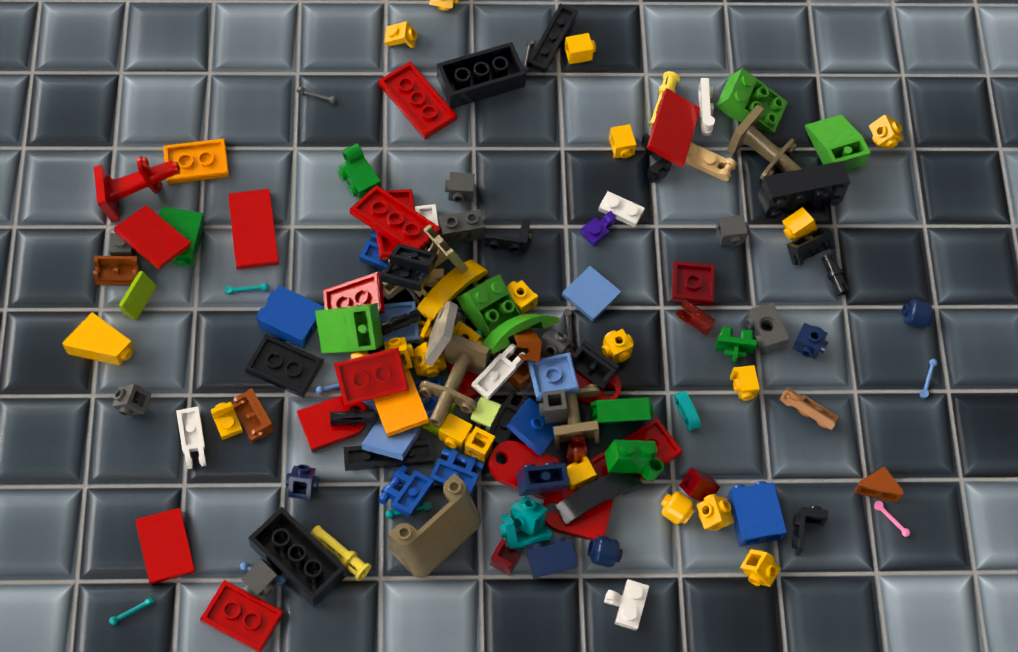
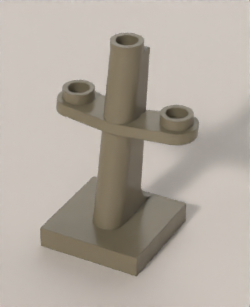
M757 104L734 131L726 152L733 156L742 145L750 146L770 162L760 176L762 180L764 176L775 173L773 171L774 167H777L783 173L802 169L786 155V153L791 154L797 146L793 138L780 150L756 129L764 110Z
M430 224L423 229L432 239V245L427 251L438 254L434 268L449 259L463 274L468 267L453 249L449 247ZM385 283L383 285V295L389 301L405 288ZM424 288L421 292L414 290L419 297L428 294Z
M452 333V338L444 351L445 362L453 365L445 386L428 381H422L419 385V393L427 398L431 396L439 397L429 419L432 425L436 427L443 425L453 402L459 405L460 409L465 413L470 414L476 410L477 402L458 391L468 371L480 375L487 368L490 347Z
M596 384L586 385L584 388L579 389L580 392L565 395L568 425L553 427L556 449H560L561 442L568 441L573 442V447L582 446V439L594 438L595 444L599 443L598 421L581 423L577 399L600 395V388Z

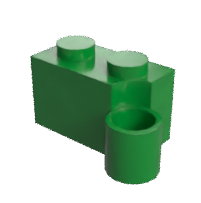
M356 143L342 150V155L346 162L339 165L337 172L343 182L346 181L349 185L348 190L353 197L356 196L360 200L376 185L381 188V181L365 159L359 144Z
M614 440L604 453L608 473H641L645 480L654 481L664 469L663 462L655 457L658 453L655 441Z

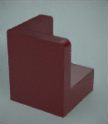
M693 468L689 470L679 485L689 497L700 502L704 501V497L716 494L720 488L710 475Z
M501 539L491 556L490 566L510 576L519 562L521 554L509 549L506 546V540Z

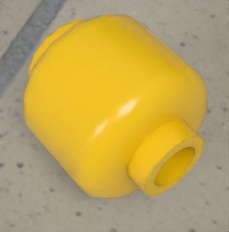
M679 491L674 492L672 495L667 493L660 503L663 506L661 514L675 525L685 524L695 511L693 509V502Z

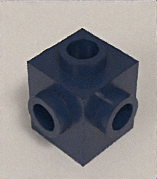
M804 323L792 349L801 352L805 357L816 359L819 352L823 354L828 345V342L825 341L828 333L820 327Z
M304 464L293 466L291 473H287L285 485L288 487V497L311 499L313 491L317 490L319 485V477L315 476L316 468H310V466Z

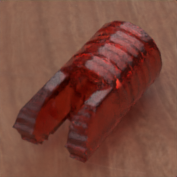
M683 300L681 306L686 311L677 310L676 316L706 336L715 325L716 320L689 301Z
M581 434L572 437L566 454V459L570 464L574 462L579 464L582 461V457L587 454L585 437Z

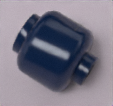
M912 299L908 304L905 303L903 305L901 315L905 324L918 329H924L932 324L935 311H933L931 304Z
M603 535L592 539L587 550V555L593 564L607 568L613 567L616 562H620L623 554L618 540Z

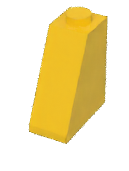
M93 312L62 343L69 355L119 366L124 361L129 360L134 351L131 340Z

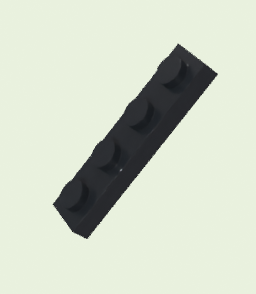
M561 3L559 4L528 60V67L546 73L577 17L578 10Z
M432 440L415 441L403 460L363 450L362 446L343 447L345 471L399 467L402 465L434 464Z

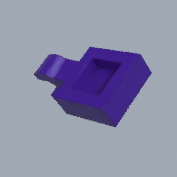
M610 211L601 221L595 217L580 229V233L594 247L609 235L608 228L616 223L614 220L616 216Z

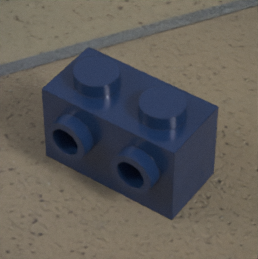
M550 462L538 466L529 464L522 466L521 470L516 474L519 496L558 493L570 485L566 463L556 464V462Z
M565 537L552 540V545L544 546L543 542L530 545L531 550L526 551L532 578L578 567L572 540L566 541Z

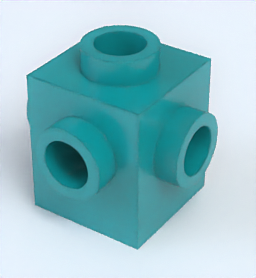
M525 496L522 500L516 501L513 504L510 513L512 514L511 518L514 521L515 527L533 536L544 526L548 508Z

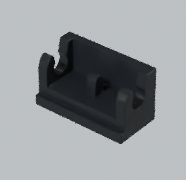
M820 227L786 244L792 265H802L804 260L824 250L835 249L832 231Z
M586 340L571 357L573 358L574 370L592 384H596L602 391L618 373L619 365Z

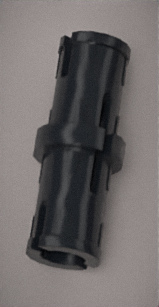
M834 253L823 256L822 261L828 272L827 277L832 282L837 296L849 293L850 290L843 277L844 272L837 264Z
M350 409V411L330 412L331 426L345 424L355 426V424L375 423L374 409L360 411Z

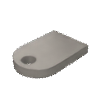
M447 301L440 310L430 333L424 363L431 367L452 338L458 305L451 301Z

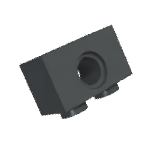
M480 209L439 216V227L442 228L440 235L448 245L484 239L485 227Z
M774 302L749 310L746 325L749 330L753 331L754 339L757 340L756 347L760 348L762 355L786 348L790 338ZM762 327H766L770 331H765L762 329Z

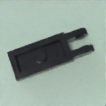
M511 390L488 432L495 436L493 445L497 446L504 441H510L513 432L506 426L529 396L524 395L520 400L519 406L516 407L512 405V402L516 398L517 391Z

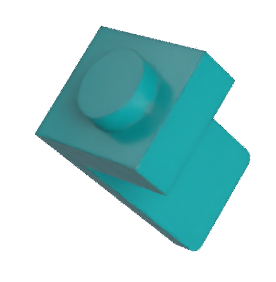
M510 514L501 515L502 524L499 525L501 537H505L509 549H521L525 545L544 543L549 539H553L552 532L547 525L539 529L533 536L523 531L516 533L515 524Z

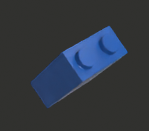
M278 285L276 290L269 294L266 306L262 307L257 314L256 319L259 329L304 350L317 329L315 310L324 309V306Z
M760 481L752 486L745 487V485L741 484L732 487L727 498L731 505L739 547L783 540L787 531L774 482Z

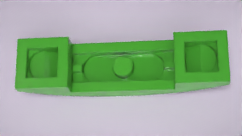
M537 313L513 317L495 328L486 337L482 345L490 347L489 353L494 354L510 346L508 337L529 327L545 329L560 322L559 317Z

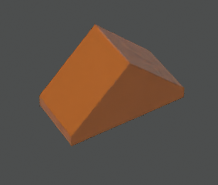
M885 466L859 481L854 490L856 494L895 503L899 502L904 492Z

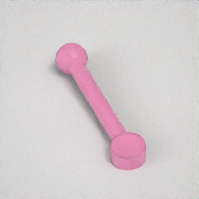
M876 501L874 508L878 511L881 510L902 531V535L908 537L910 530L904 528L883 507V502Z

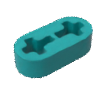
M681 391L674 394L673 398L676 408L688 431L700 428L699 416L687 392Z

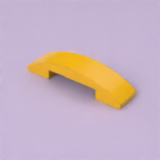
M472 259L464 262L468 269L463 274L457 267L451 270L429 291L416 310L422 316L432 319V322H434L447 301H452L470 284L475 285L488 273V270Z

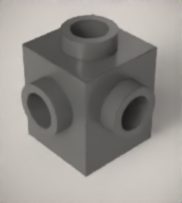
M549 329L543 333L540 339L542 341L541 355L543 358L571 353L569 348L572 341L567 339L568 337L564 333Z
M136 384L122 386L115 392V400L112 407L119 410V413L125 417L144 414L152 394Z

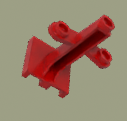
M140 156L136 159L139 171L118 179L111 178L102 165L95 166L94 176L98 205L111 222L120 221L118 200L147 187L154 194L159 193L163 189V180L181 173L178 162L171 160L150 167L147 157L143 158Z

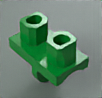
M722 327L715 343V350L724 351V355L732 356L731 361L736 363L738 357L746 358V354L754 353L757 340L754 339L752 330H742L740 337H733L732 328Z

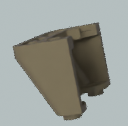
M455 473L446 480L443 486L444 495L449 503L417 531L412 525L401 523L388 533L389 552L415 577L424 578L428 576L480 527V514L465 483Z

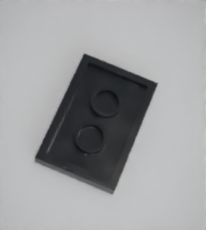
M265 334L246 366L245 372L304 398L323 364V359Z

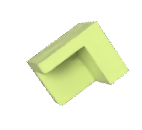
M481 396L476 410L471 415V420L485 426L486 432H489L501 409V404Z

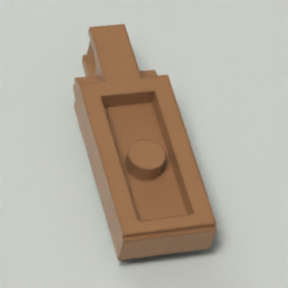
M789 387L780 398L786 406L797 408L800 414L805 417L810 416L822 428L832 430L840 419L839 416L804 394L801 396Z

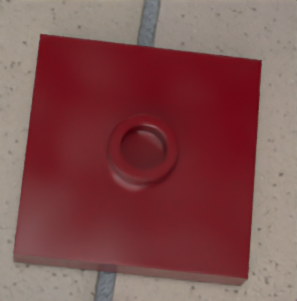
M674 261L671 302L713 306L715 265Z

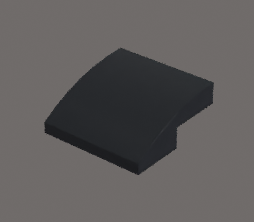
M398 244L389 255L390 262L381 273V282L421 292L432 273L438 254Z

